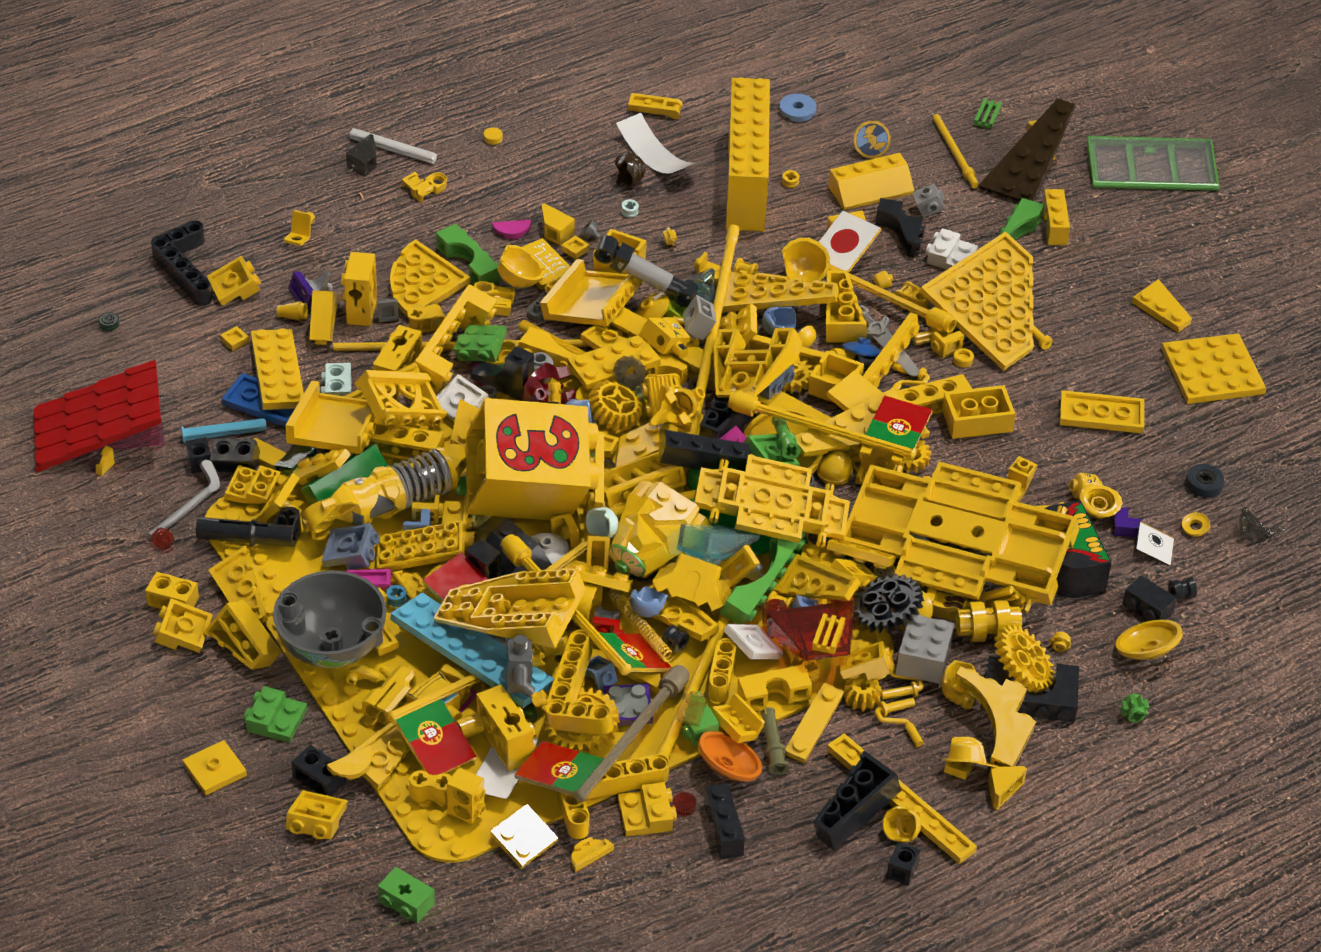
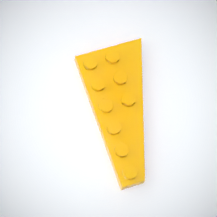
M892 388L824 421V423L865 435L883 397L889 396L902 400V398ZM926 427L921 435V439L929 438L930 432ZM812 428L795 435L797 443L801 448L800 454L803 457L827 454L831 450L840 449L841 451H846L850 447H862V443Z

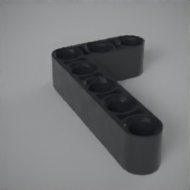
M195 220L155 236L151 240V248L155 262L197 305L205 306L212 302L211 283L184 255V253L203 245L205 242L203 224Z

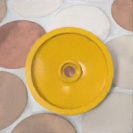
M1170 620L1143 622L1124 631L1116 640V648L1121 655L1130 659H1157L1178 645L1183 636L1182 628L1178 623Z

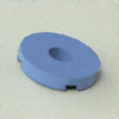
M790 94L780 101L779 112L784 118L788 117L793 122L808 121L816 114V102L804 94Z

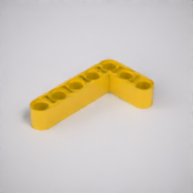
M584 630L573 631L568 638L547 699L548 702L545 704V712L548 725L552 729L605 735L613 729V720L609 706L601 703L576 701L592 655L590 637Z
M654 754L614 762L587 795L586 799L641 789V785L666 783L669 779L670 761L663 754ZM557 791V798L568 834L574 839L585 838L589 834V812L586 802H579L574 796Z

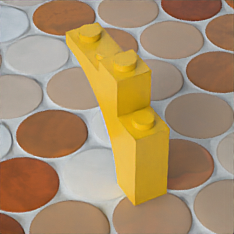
M960 666L956 674L955 684L967 690L979 701L991 721L994 733V751L990 763L998 765V767L1016 766L1036 724V721L1028 714L1018 713L1025 699L1027 689L1021 683L1008 679L1001 686L991 678L986 679L978 675L973 669H965Z

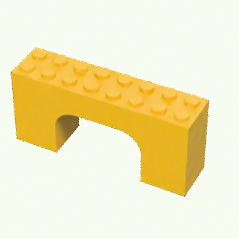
M740 77L732 78L726 230H728L729 225H737L740 231L765 232L769 179L770 79Z

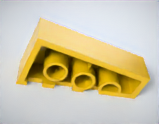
M827 270V282L837 283L839 290L837 302L826 304V343H847L858 341L860 337L867 338V323L858 305V299L856 294H854L853 285L847 270Z

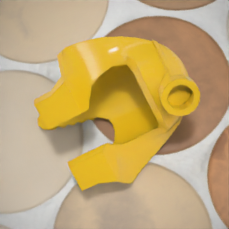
M661 385L659 410L652 417L649 425L656 426L670 423L683 430L691 431L698 401L705 397L704 390L701 387L689 390Z

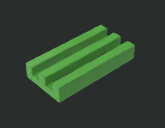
M984 98L974 119V125L992 129L1000 112L1002 102L994 104V100L987 102L988 99ZM988 107L982 121L979 122L985 108ZM995 109L989 121V124H987L986 121L990 115L991 110Z

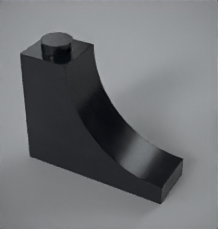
M516 346L505 357L504 364L497 365L481 361L471 372V379L516 400L523 401V386L534 372V354Z

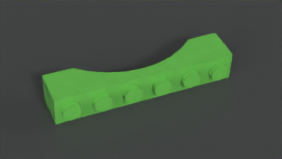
M1022 198L1020 203L1014 206L1012 216H1008L1006 227H1002L999 235L1007 232L1016 241L1019 237L1036 231L1042 220L1044 204Z
M802 531L799 543L771 537L768 542L770 549L768 572L757 581L747 585L736 586L725 602L720 614L735 624L744 625L746 621L751 622L758 612L755 610L756 606L762 607L767 599L765 593L768 592L770 594L777 584L774 580L776 578L781 579L787 570L784 567L785 564L790 565L796 556L793 552L795 550L799 552L806 541L803 537L806 532Z

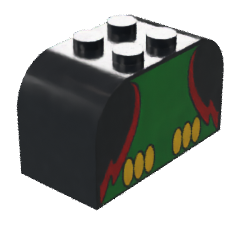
M1082 501L1057 504L1044 508L1057 512L1058 506H1062V508L1064 506L1067 508L1066 515L1077 517L1079 532L1073 548L1068 547L1057 575L1058 588L1056 594L1067 598H1077L1106 593L1112 562Z

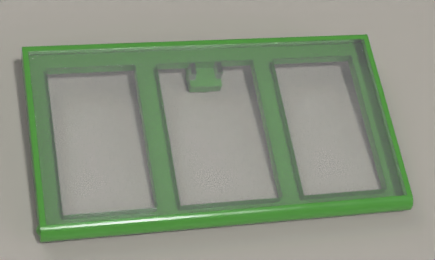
M1087 137L1092 188L1219 190L1212 139Z

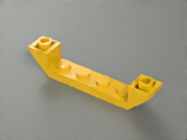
M1020 456L1010 466L1007 479L1018 481L1022 484L1016 502H1020L1024 497L1038 465ZM975 528L972 531L974 537H981L984 534L982 528Z

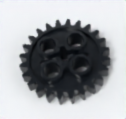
M897 574L893 578L886 575L884 580L878 577L876 583L869 582L870 587H862L864 592H857L858 598L853 599L855 605L852 606V613L863 630L869 629L870 633L877 629L878 634H880L883 629H886L887 633H889L892 627L898 630V625L907 626L906 620L913 621L912 615H919L918 609L923 608L921 603L924 601L923 592L917 581H913L912 577L907 579L905 575H902L899 578Z

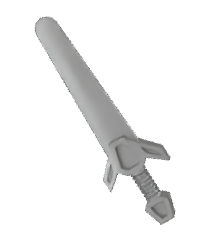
M860 305L863 318L869 326L867 328V338L875 339L884 348L892 337V334L888 331L889 318L885 315L882 321H874L870 316L869 309ZM903 350L896 362L910 376H917L919 373L918 367Z

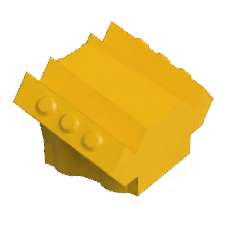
M679 553L676 563L671 562L661 568L653 579L657 592L668 588L672 598L678 596L695 602L697 606L708 602L712 611L724 606L731 593L727 582L720 579L721 567L683 553Z

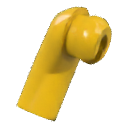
M359 665L349 669L345 679L350 685H355L357 681L363 678L376 683L381 673L366 665Z

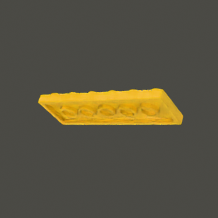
M260 329L251 331V342L263 410L296 408L304 392L292 329Z

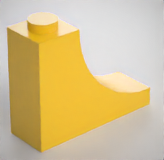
M312 291L309 340H315L317 345H327V341L333 342L336 311L339 303H341L340 294L332 291Z

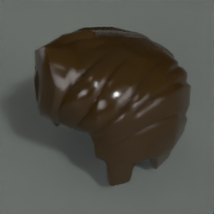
M631 152L619 154L614 161L619 171L616 184L625 183L626 188H633L644 177L646 171L644 161L638 155Z

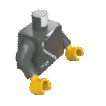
M517 635L514 639L508 640L506 658L507 693H524L527 697L531 696L533 704L539 707L548 702L546 700L547 695L544 690L535 692V687L531 685L532 667L545 665L542 660L545 658L543 652L533 654L531 640L527 639L524 635Z

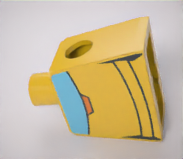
M438 671L406 694L407 704L450 685V682ZM457 692L442 699L454 720L460 719L462 713L458 711L460 709L459 693Z

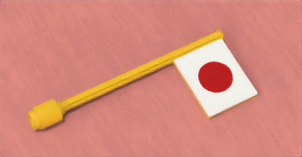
M842 211L819 241L829 253V270H847L853 285L925 318L926 324L929 327L942 333H951L957 323L956 318L952 314L937 307L928 310L849 273L880 233L881 228Z

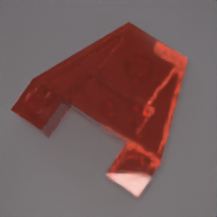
M853 597L849 601L827 599V604L788 609L784 600L771 599L768 602L762 603L763 629L768 637L771 639L776 637L782 646L787 644L790 646L791 652L805 661L850 655L854 634L853 629L855 628ZM823 613L828 614L827 618H831L832 615L836 616L838 620L841 617H845V626L835 654L812 650L813 640ZM829 624L825 626L819 645H822ZM834 625L827 644L829 647L832 644L838 626Z

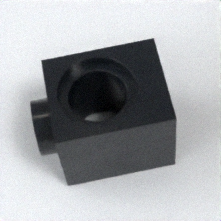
M207 437L185 441L191 473L203 472L200 468V463L204 460L210 461L211 456Z
M898 842L888 863L886 878L909 885L919 865L921 850Z

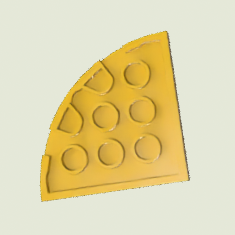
M416 239L400 252V257L397 261H394L390 273L392 297L397 299L398 308L405 316H407L408 311L412 308L442 302L470 283V276Z

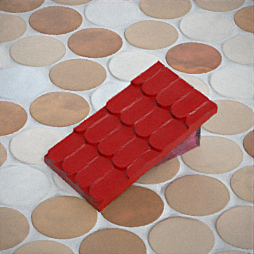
M156 360L125 369L123 373L101 379L96 384L65 393L63 397L39 404L33 409L37 473L83 454L100 452L106 446L113 448V450L165 445Z

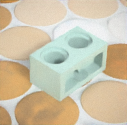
M326 363V372H322V385L325 384V386H321V393L338 396L352 393L351 363Z

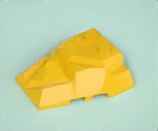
M640 481L627 498L618 525V531L614 536L612 544L622 545L636 554L645 565L646 572L642 577L646 578L666 566L669 560L676 556L678 558L679 553L684 554V551L692 546L694 548L699 546L712 531L713 527L707 518L699 513L697 504L662 482L652 484L649 481Z

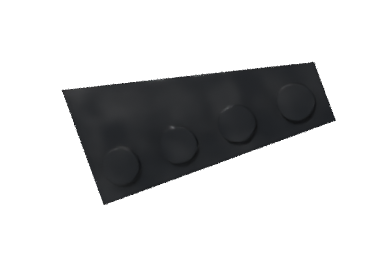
M715 393L709 410L706 411L700 423L699 435L720 439L735 426L740 430L756 413L751 417L734 412L732 408H728L729 398H717Z
M863 751L857 765H853L850 769L849 776L845 782L840 783L836 789L837 793L835 796L828 800L813 821L818 839L835 851L901 792L897 774L869 753Z

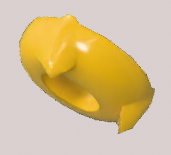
M1190 513L1183 518L1182 528L1189 536L1200 537L1210 531V520L1202 513ZM1199 523L1202 527L1198 530H1193L1190 528V525Z

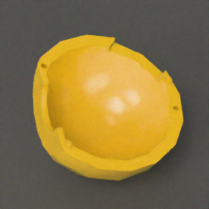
M797 238L790 241L782 250L788 280L803 278L804 282H813L815 280L822 281L826 277L827 270L830 268V256L827 249L820 242L810 238Z
M506 245L497 265V271L501 278L509 285L518 288L532 287L540 282L545 275V268L534 257V254L517 245Z

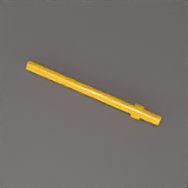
M938 114L933 115L932 119L961 167L965 180L969 181L972 188H977L979 183L975 178L974 170L968 166Z

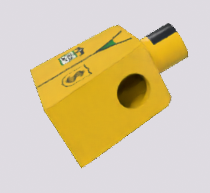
M674 317L648 318L639 333L642 338L661 354H676L681 359L689 352L686 345L690 336Z

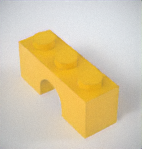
M1045 189L1042 204H1044L1043 217L1044 220H1047L1048 245H1067L1070 223L1064 189Z
M804 664L738 678L737 694L754 711L767 708L768 694L773 692L783 694L789 704L811 699L812 683Z

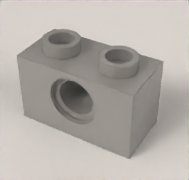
M698 295L694 297L683 313L685 330L694 339L699 338L703 341L716 323L713 304Z

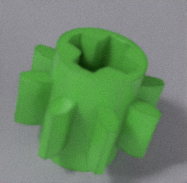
M1130 694L1121 701L1122 707H1120L1122 717L1127 716L1128 721L1140 722L1145 716H1148L1147 710L1150 709L1148 700H1143L1142 695Z

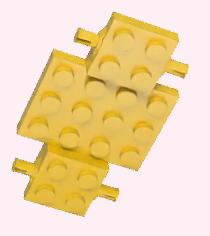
M748 455L745 472L728 468L729 462L725 460L724 463V459L719 461V469L711 470L701 467L694 503L699 508L711 511L709 522L712 523L714 518V523H717L719 513L737 515L735 529L796 543L800 542L802 531L818 535L816 545L819 547L821 544V548L826 546V537L839 540L844 539L850 501L834 496L835 486L833 484L830 487V483H827L825 490L809 486L812 469Z

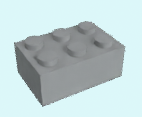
M912 615L914 620L908 621L900 647L896 675L940 684L951 646L954 623L927 618L922 615Z

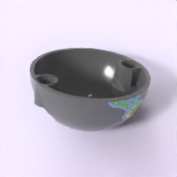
M344 571L312 573L292 582L281 592L275 602L273 621L278 637L294 657L309 665L328 669L348 666L360 660L373 648L383 643V629L386 619L384 597L372 582L359 575Z

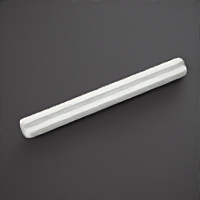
M352 128L350 131V138L430 164H434L437 159V154L356 128Z

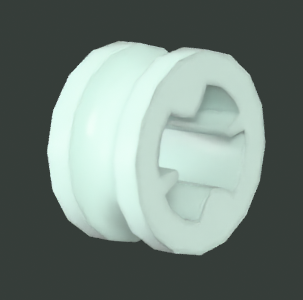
M628 199L622 202L621 214L623 216L635 217L638 214L639 204L635 200Z

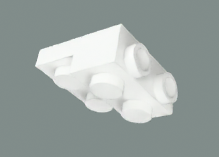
M942 228L940 233L935 232L933 244L929 243L926 248L925 254L928 255L927 264L948 270L977 251L978 246L961 241V234Z

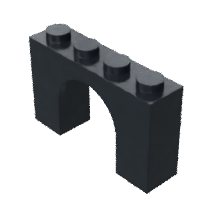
M989 656L986 679L991 678L1001 686H1003L1006 679L1011 681L1009 671L1003 669L1004 663L999 662L1001 657ZM1056 664L1053 689L1043 695L1026 694L1018 713H1025L1039 719L1075 722L1078 709L1079 666Z

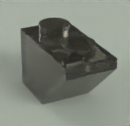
M372 134L362 139L346 153L347 168L364 177L377 168L376 148Z

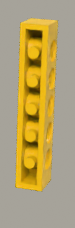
M961 374L896 392L903 401L933 409L932 415L943 413L944 392L972 389L964 375Z
M377 424L374 435L370 436L368 446L376 444L382 456L408 460V458L414 459L415 455L421 456L423 452L428 453L433 448H443L444 435L441 432L401 425Z

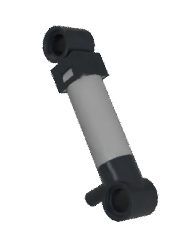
M605 235L600 238L594 253L596 260L600 263H610L609 268L620 274L623 271L667 294L680 307L687 308L696 296L698 286L694 281L689 279L682 280L633 253L634 248L623 242L619 246L617 239L612 236Z

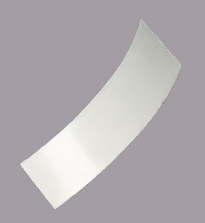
M642 113L616 123L634 153L646 165L658 172L669 174L697 163L683 161L671 154L655 137Z

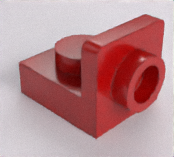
M594 616L592 626L599 633H624V630L620 629L621 620Z

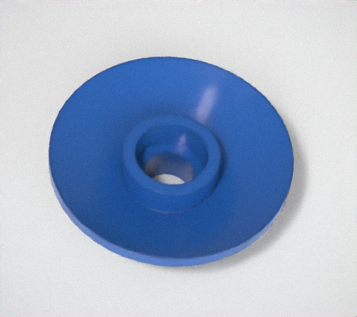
M860 337L858 341L847 342L842 345L843 349L864 356L877 357L881 352L880 349L871 345V340Z

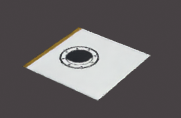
M1140 521L1137 549L1171 565L1174 537Z

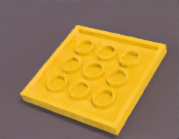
M1239 333L1162 343L1161 350L1187 404L1263 395L1266 392V386Z

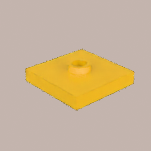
M225 740L182 759L184 767L205 796L247 776V770Z

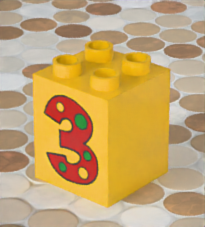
M484 398L466 434L467 514L550 520L551 517L570 512L573 516L578 507H585L588 501L589 489H597L600 476L598 463H590L589 449L594 450L596 448L598 426L595 423H588V407Z

